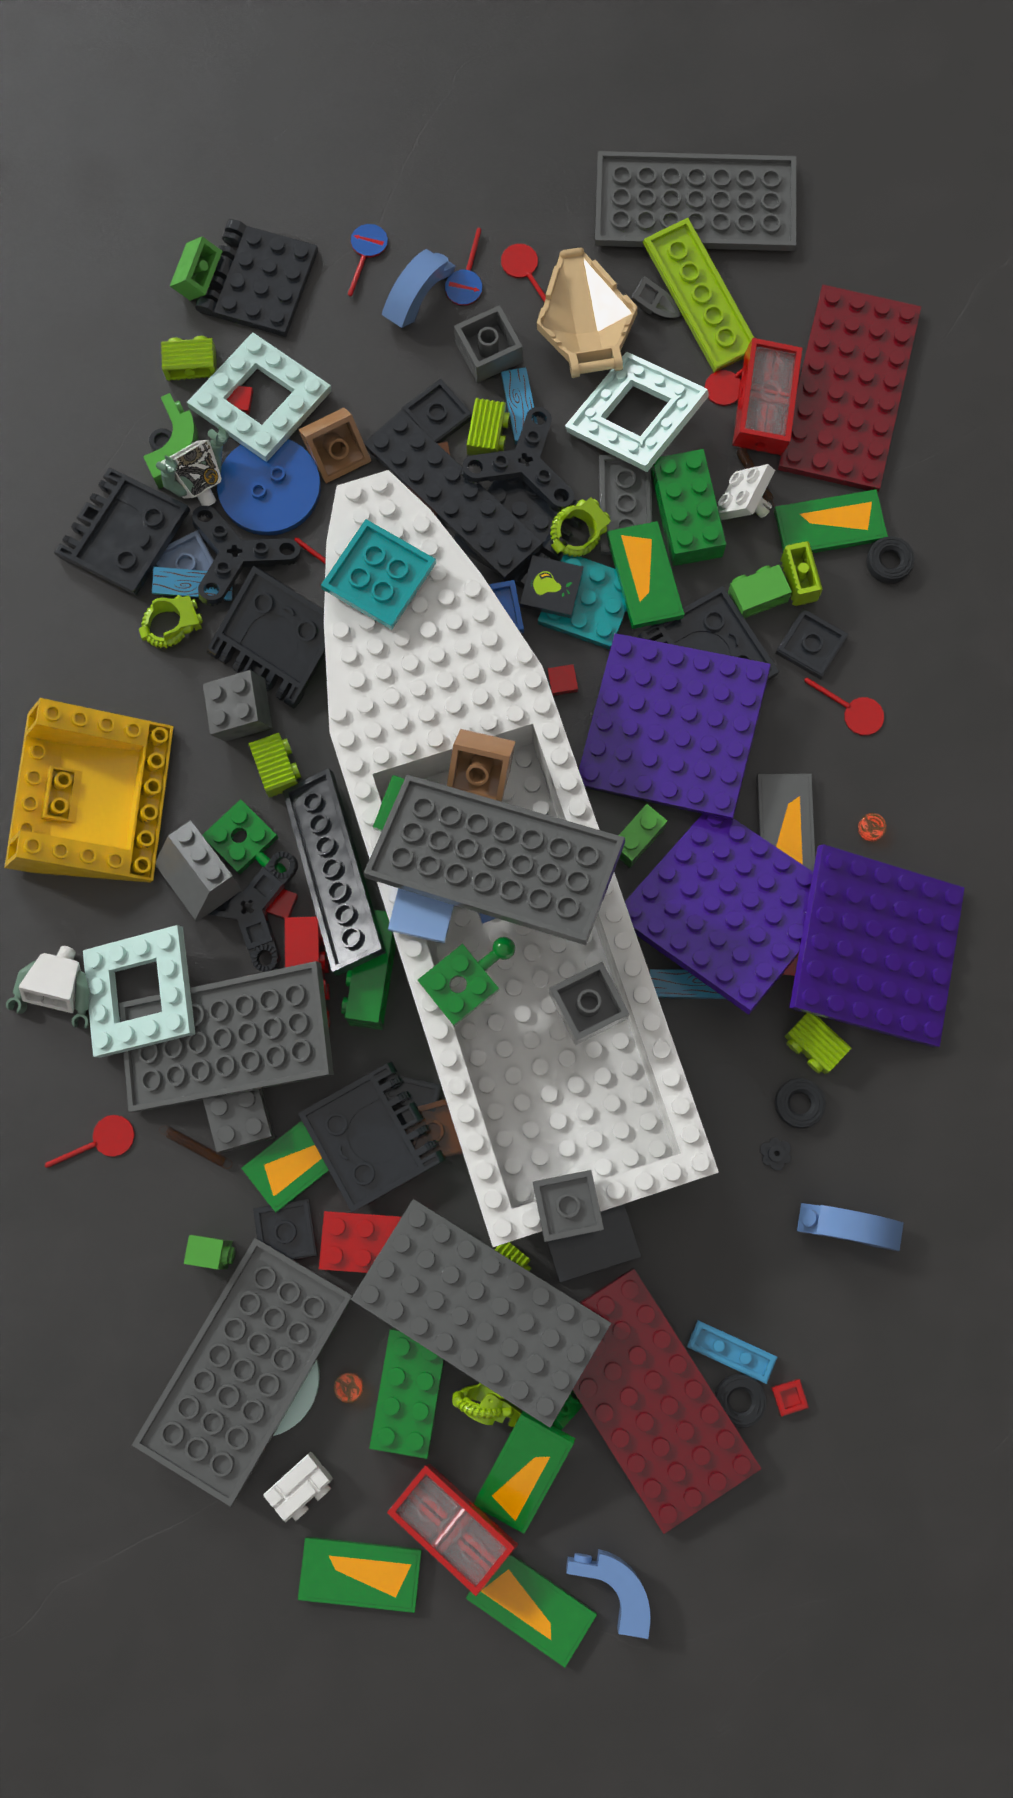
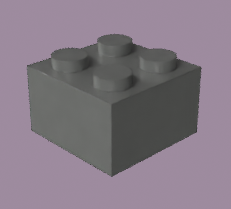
M500 305L454 326L455 343L477 383L523 362V346Z
M248 670L203 684L210 735L226 742L272 729L265 678Z
M603 962L549 988V995L575 1045L627 1020L629 1017V1012Z
M263 1089L203 1099L217 1153L226 1154L276 1139Z

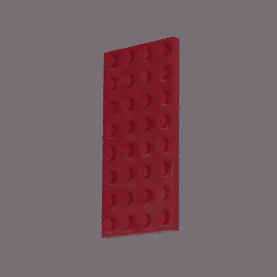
M822 284L797 387L791 440L784 453L781 454L778 470L867 491L877 489V493L879 492L921 306Z
M631 1268L580 1302L583 1306L611 1322V1325L578 1379L573 1391L659 1528L665 1534L761 1470V1467L634 1268Z

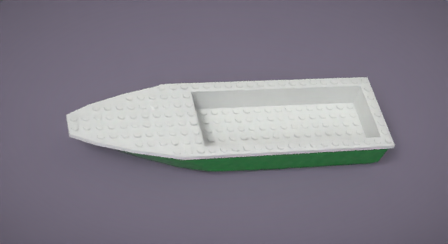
M389 470L337 485L326 541L325 578L365 519L436 559V565L392 630L325 591L324 637L329 732L369 859L381 834L380 831L373 829V825L392 775L405 779L408 774L447 786L453 744L460 729L516 741L502 802L599 830L543 666L479 570L434 513ZM613 873L587 945L498 918L482 924L477 912L455 905L445 944L393 932L493 1247L542 1231L532 1183L534 1181L592 1170L600 1212L719 1173L615 873ZM377 882L390 922L398 888ZM500 937L512 939L516 947L514 955L507 960L499 959L485 971L500 990L456 1026H453L417 980L461 944H464L478 962L492 951L493 943L496 939ZM603 962L629 1012V1017L627 1020L575 1045L549 995V988ZM462 977L454 978L450 984L451 990L455 993L463 992L467 986L466 980Z

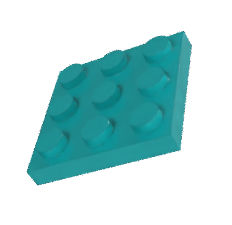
M365 519L322 582L321 588L392 630L436 565V559Z
M563 555L561 562L584 567L572 617L567 618L541 612L538 618V625L610 650L614 633L618 634L627 611L616 569L580 556Z

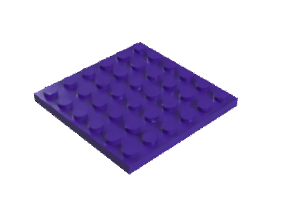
M614 633L579 767L584 787L733 820L771 664Z
M702 814L627 898L625 905L638 937L750 1015L799 955L813 871L737 820Z
M819 845L817 847L789 1008L923 1045L940 1047L965 888L828 845Z

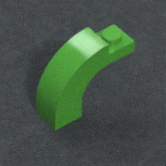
M170 393L162 396L161 399L173 424L172 435L162 448L143 456L158 489L164 486L161 470L157 469L156 463L165 460V455L170 457L192 443L199 441L197 427L190 410L184 412L180 401L174 402Z

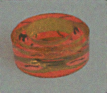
M866 814L859 821L858 832L867 841H877L886 832V822L879 814Z
M344 1373L335 1381L334 1392L336 1397L342 1402H354L363 1393V1381L355 1373Z

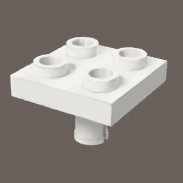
M769 464L736 471L731 476L730 484L725 494L718 501L720 520L752 515L754 512L760 518H763L770 512L768 509H771L772 505L762 498L775 472Z

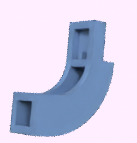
M428 249L423 250L411 260L398 277L389 293L381 315L401 328L413 323L428 291L438 281L449 277L454 272L456 266L449 262L448 258L443 254L432 253Z
M801 1203L797 1231L900 1251L904 1223L853 1210Z
M598 1549L597 1561H592V1556L575 1553L574 1557H568L566 1565L567 1574L602 1580L616 1591L620 1600L617 1624L618 1634L648 1639L650 1630L649 1601L642 1582L635 1571L620 1557Z

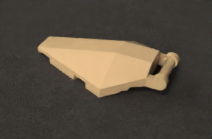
M583 248L562 250L559 253L557 265L554 266L546 292V300L537 320V330L569 362L572 378L580 377V374L609 369L620 371L623 370L620 351L637 316V306L627 294L624 296L617 289V283L596 260L592 261Z

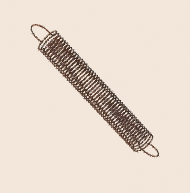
M741 450L748 460L745 465L743 460L740 459L744 468L748 469L749 466L751 468L755 467L749 454ZM767 487L765 490L767 493L762 498L769 502V499L774 497Z
M168 1127V1135L174 1142H177L175 1140L176 1137L173 1135L175 1133L177 1136L180 1135L186 1142L188 1140L195 1145L194 1150L192 1148L189 1149L192 1152L194 1151L203 1158L205 1157L209 1161L212 1160L214 1164L216 1163L218 1166H221L211 1158L212 1155H215L224 1164L225 1159L220 1153L216 1154V1151H211L210 1148L206 1150L205 1145H200L199 1142H194L192 1138L189 1139L188 1136H183L181 1132L178 1133L177 1130H172L171 1127ZM200 1148L207 1152L205 1156L199 1151Z

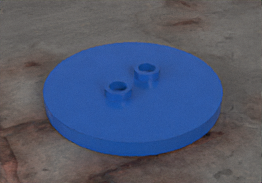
M289 439L267 462L243 445H239L223 462L220 473L222 479L217 484L220 503L231 521L240 528L258 535H278L300 526L313 513L319 501L321 491L320 475L315 461L302 446Z

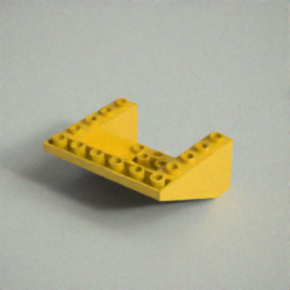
M39 698L27 714L4 868L30 873L152 882L174 726Z

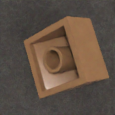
M345 408L298 429L325 483L371 462L354 418Z
M460 729L453 744L447 786L502 802L516 741Z

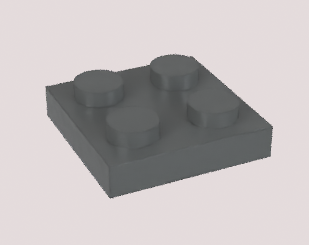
M592 1170L532 1182L544 1242L604 1230Z

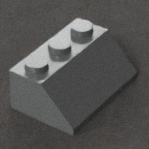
M191 820L168 835L156 859L155 866L196 922L242 891L232 874Z

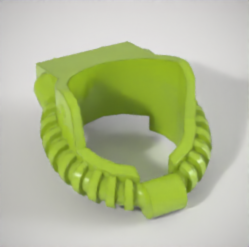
M592 497L587 501L579 500L576 506H568L554 517L550 535L552 536L551 540H553L551 547L557 554L563 552L564 555L568 554V556L573 557L586 555L598 544L600 536L607 532V525L611 522L610 516L607 512L602 511L597 500L592 499ZM573 516L582 519L589 528L590 537L587 543L583 546L568 544L565 547L559 540L563 520Z
M177 595L174 599L157 598L153 600L150 608H147V612L144 613L141 622L142 627L139 628L142 640H147L148 643H151L152 646L155 645L157 648H168V646L172 647V645L179 643L185 637V634L192 632L194 628L196 631L202 629L201 623H203L200 613L197 614L195 610L198 608L195 599L192 600L190 596L182 597ZM174 611L180 616L179 624L174 629L163 633L164 638L157 637L150 632L151 622L157 614Z
M481 1383L464 1387L452 1395V1403L455 1407L459 1408L473 1420L485 1425H493L495 1421L503 1423L505 1417H509L508 1426L514 1427L522 1413V1409ZM471 1400H476V1401H479V1402H481V1403L478 1404V1403H475V1402H473V1401H471Z

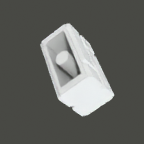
M310 1452L263 1495L283 1521L287 1522L291 1517L296 1521L309 1509L305 1505L313 1497L317 1501L320 1500L331 1489L328 1483L333 1478L315 1455Z

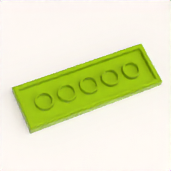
M689 218L645 238L643 244L713 372L743 359L754 336Z

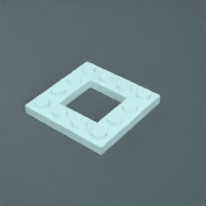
M252 332L187 401V404L192 411L218 429L221 426L228 432L231 438L267 462L332 390L330 384ZM257 369L292 392L262 425L226 400Z
M626 352L622 356L623 370L614 371L612 369L565 427L568 433L648 472L709 397L708 389ZM633 386L668 402L641 436L606 420Z
M175 925L83 950L84 969L90 989L89 1019L93 1057L101 1058L195 1035L182 926ZM157 961L162 1012L120 1022L115 972Z

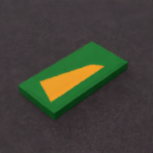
M877 489L775 506L774 508L783 551L787 545L805 541L810 543L812 553L875 543L883 537H888Z
M658 521L607 531V540L632 629L683 619L684 611Z
M302 1121L241 1168L275 1213L279 1212L329 1172Z
M522 1411L474 1504L480 1510L525 1534L576 1438L554 1426L548 1427L525 1411Z
M306 1537L298 1600L415 1613L422 1549Z
M512 1554L477 1596L471 1591L466 1596L468 1601L564 1668L597 1616L595 1611Z

